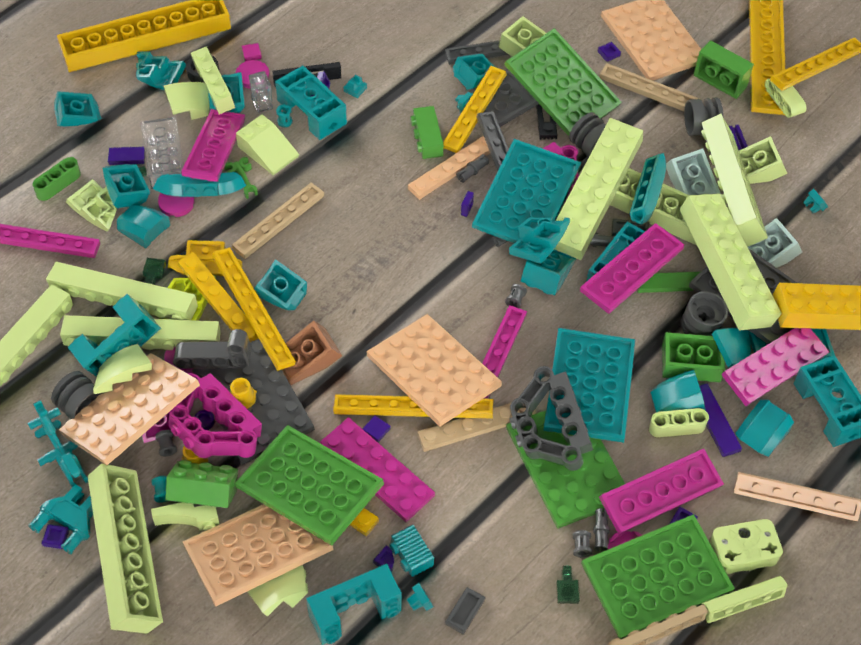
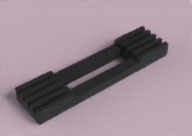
M340 62L304 66L310 72L324 71L329 80L341 79ZM299 67L272 71L274 87H276L275 81Z
M538 104L536 108L540 140L542 138L543 140L546 138L547 140L549 138L551 140L553 138L557 139L556 122L550 115V122H544L543 109Z

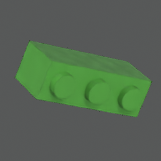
M434 106L413 108V116H410L411 126H415V129H413L414 138L418 139L417 151L421 152L422 159L443 157L444 144Z

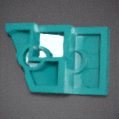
M137 52L136 54L138 57L136 78L158 89L164 90V85L178 83L186 67L184 61H170L167 56H153L150 52Z
M528 218L518 226L520 239L509 247V254L541 264L563 237L570 223V218H564L563 221H552V218Z
M738 328L715 330L712 333L728 368L751 355V342L748 330L739 331Z

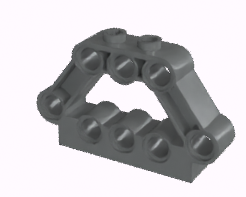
M547 366L537 368L534 372V378L519 398L514 399L510 405L513 417L509 418L513 430L517 429L518 435L515 438L518 447H523L530 459L540 458L564 465L565 468L571 471L578 470L584 462L582 454L593 451V447L567 373L563 372L554 375L552 369ZM543 377H549L547 381H541ZM548 391H550L552 404L556 408L558 421L563 426L562 433L564 439L569 446L537 436L538 429L531 416ZM558 395H564V398L561 400L555 399ZM526 408L523 413H517L519 409ZM564 413H571L567 418L561 417ZM532 426L529 431H523L524 427ZM572 430L577 431V433L574 436L568 435V433ZM538 444L535 449H529L530 445ZM570 455L577 456L575 460H567Z

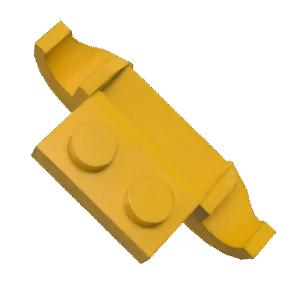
M187 240L186 255L170 256L168 258V268L186 275L178 266V261L194 252L212 275L223 276L212 257V253L225 249V241ZM237 258L239 264L242 267L243 262Z

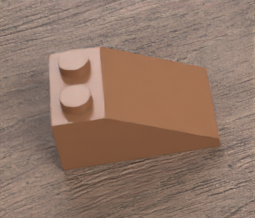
M312 321L286 343L296 363L294 366L282 369L290 385H293L328 368L342 357V354L325 327L316 321Z

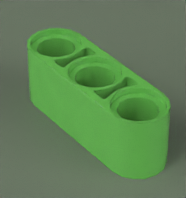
M67 157L33 181L32 184L37 199L46 201L81 176L76 158Z

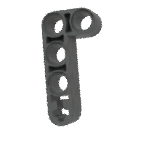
M241 329L232 330L228 342H181L176 345L173 364L183 369L245 368L249 365L251 344L247 333Z

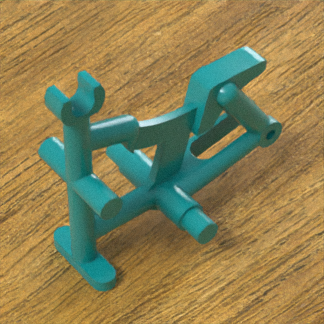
M37 401L33 405L39 417L27 424L31 430L42 425L43 427L35 431V437L42 438L48 435L55 448L37 459L39 465L43 466L48 462L51 463L56 460L71 487L75 485L72 477L77 478L80 475L85 484L88 483V478L77 456L72 453L78 446L72 441L62 445L55 433L61 427V422L59 420L52 422L51 419L61 415L58 407L47 412L42 401Z

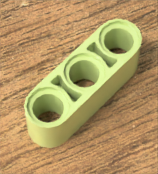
M770 79L765 81L767 92L786 117L790 118L806 112V103L793 86L781 91Z
M701 408L657 412L651 418L649 432L654 437L699 434L705 430L709 415Z

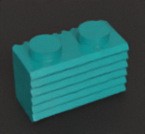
M414 524L391 535L389 546L393 554H398L401 558L400 565L404 572L408 571L414 577L434 565V556Z

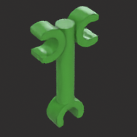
M243 157L240 161L234 163L228 162L225 164L224 169L225 171L228 170L227 173L237 172L246 184L244 187L245 198H249V192H254L255 196L258 195L257 187L250 184L245 172L252 170L248 157Z

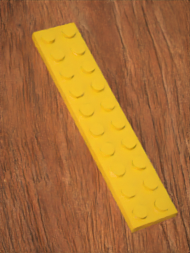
M749 0L750 62L754 64L750 76L751 112L785 115L765 88V81L785 70L783 0Z

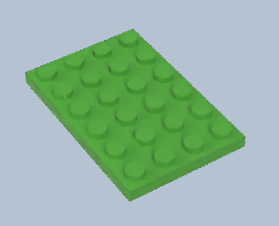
M555 28L508 59L504 64L568 136L576 122L587 113L593 112L602 119L622 103Z
M546 410L531 416L537 426V436L539 438L569 446L564 439L563 433L544 431ZM511 423L506 425V429L557 529L595 515L596 509L602 508L603 512L605 508L599 497L625 484L601 439L590 438L593 451L582 454L583 465L580 469L571 471L565 468L564 465L544 459H530L523 447H518L515 438L518 435L517 429L513 430ZM532 426L524 427L523 431H529ZM538 444L530 445L529 449H535ZM570 455L567 460H575L577 456Z
M287 425L235 482L236 488L332 546L384 485V481L382 478Z
M694 514L586 558L581 562L620 640L626 638L632 631L645 630L653 622L661 623L666 621V618L672 614L677 613L680 615L693 605L698 607L703 602L731 593L735 589Z

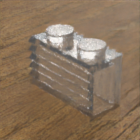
M266 72L250 74L251 99L256 111L261 113L272 110V90Z

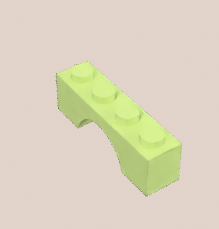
M207 47L191 52L194 65L209 91L218 114L234 109L232 96Z

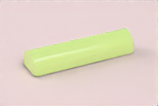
M778 576L703 602L701 605L704 604L708 611L705 619L707 623H711L782 598L785 595L787 583L783 577Z

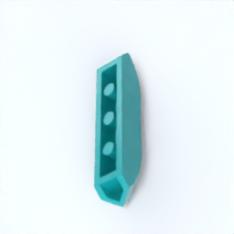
M664 153L645 160L630 210L631 220L640 225L646 223L651 218L657 205L666 173Z
M236 172L221 173L218 182L185 177L182 174L161 175L157 178L153 189L172 197L223 196L242 189L246 184L241 175Z

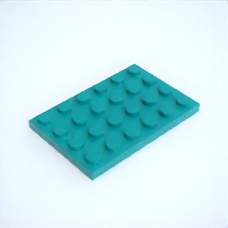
M513 139L472 223V228L516 243L520 239L518 226L528 218H552V221H555L580 169L581 162Z
M558 328L552 371L554 375L563 372L567 373L581 411V416L588 430L589 438L624 443L636 339ZM549 391L544 431L562 433L563 426L558 421L556 408L552 404ZM558 395L555 399L561 400L564 398V395ZM564 413L561 417L567 418L571 413ZM572 430L568 434L575 435L577 431Z

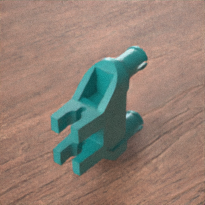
M76 484L65 496L44 502L40 506L39 514L28 524L29 528L37 534L40 533L49 520H55L64 527H68L73 533L61 545V548L65 552L68 551V554H72L82 541L88 540L91 536L90 518L93 516L91 495L79 506V502L85 495L81 492L82 488Z

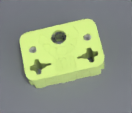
M768 519L715 528L709 541L726 574L775 566L783 553L774 524Z

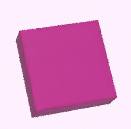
M258 43L242 46L245 61L262 59Z

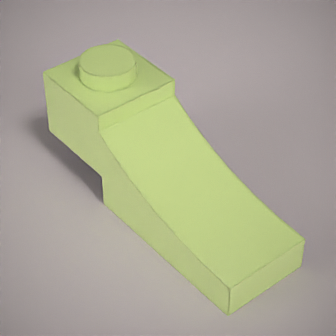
M181 502L151 509L155 526L162 524H186L198 527L199 531H207L220 525L215 506L203 505L194 507L192 503Z

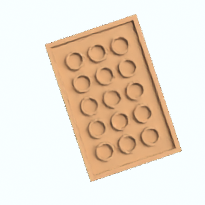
M636 0L601 12L602 19L645 78L653 81L696 66L701 48L664 0Z
M428 314L367 351V357L439 427L502 386V381Z
M150 353L147 357L152 363V370L132 373L131 381L113 384V391L98 395L74 419L67 421L59 431L64 437L105 465H108L200 385L198 380Z
M264 504L183 541L184 548L215 607L334 550L333 545L331 546Z

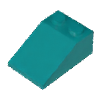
M554 249L541 264L527 260L520 282L525 283L528 287L538 288L546 294L555 295L563 285L577 258Z

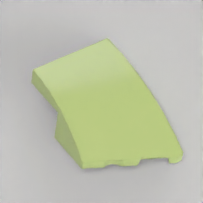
M181 82L164 85L173 115L189 111L192 120L209 115V94L205 83Z
M92 179L66 200V203L87 221L108 232L117 208L111 201L107 187L102 189Z
M138 344L123 348L101 365L93 388L94 394L113 391V384L131 381L132 373L152 370L151 361Z
M301 565L247 592L266 616H269L283 601L293 608L308 593L306 570Z

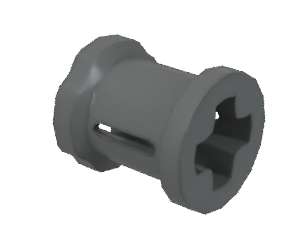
M513 284L510 295L505 299L506 305L508 307L511 305L520 308L527 289L520 284Z
M162 430L156 434L155 438L159 442V454L161 456L168 457L177 452V446L173 443V433L171 430Z
M586 530L574 532L572 534V538L575 540L573 555L580 558L592 555L589 540L591 539V533Z

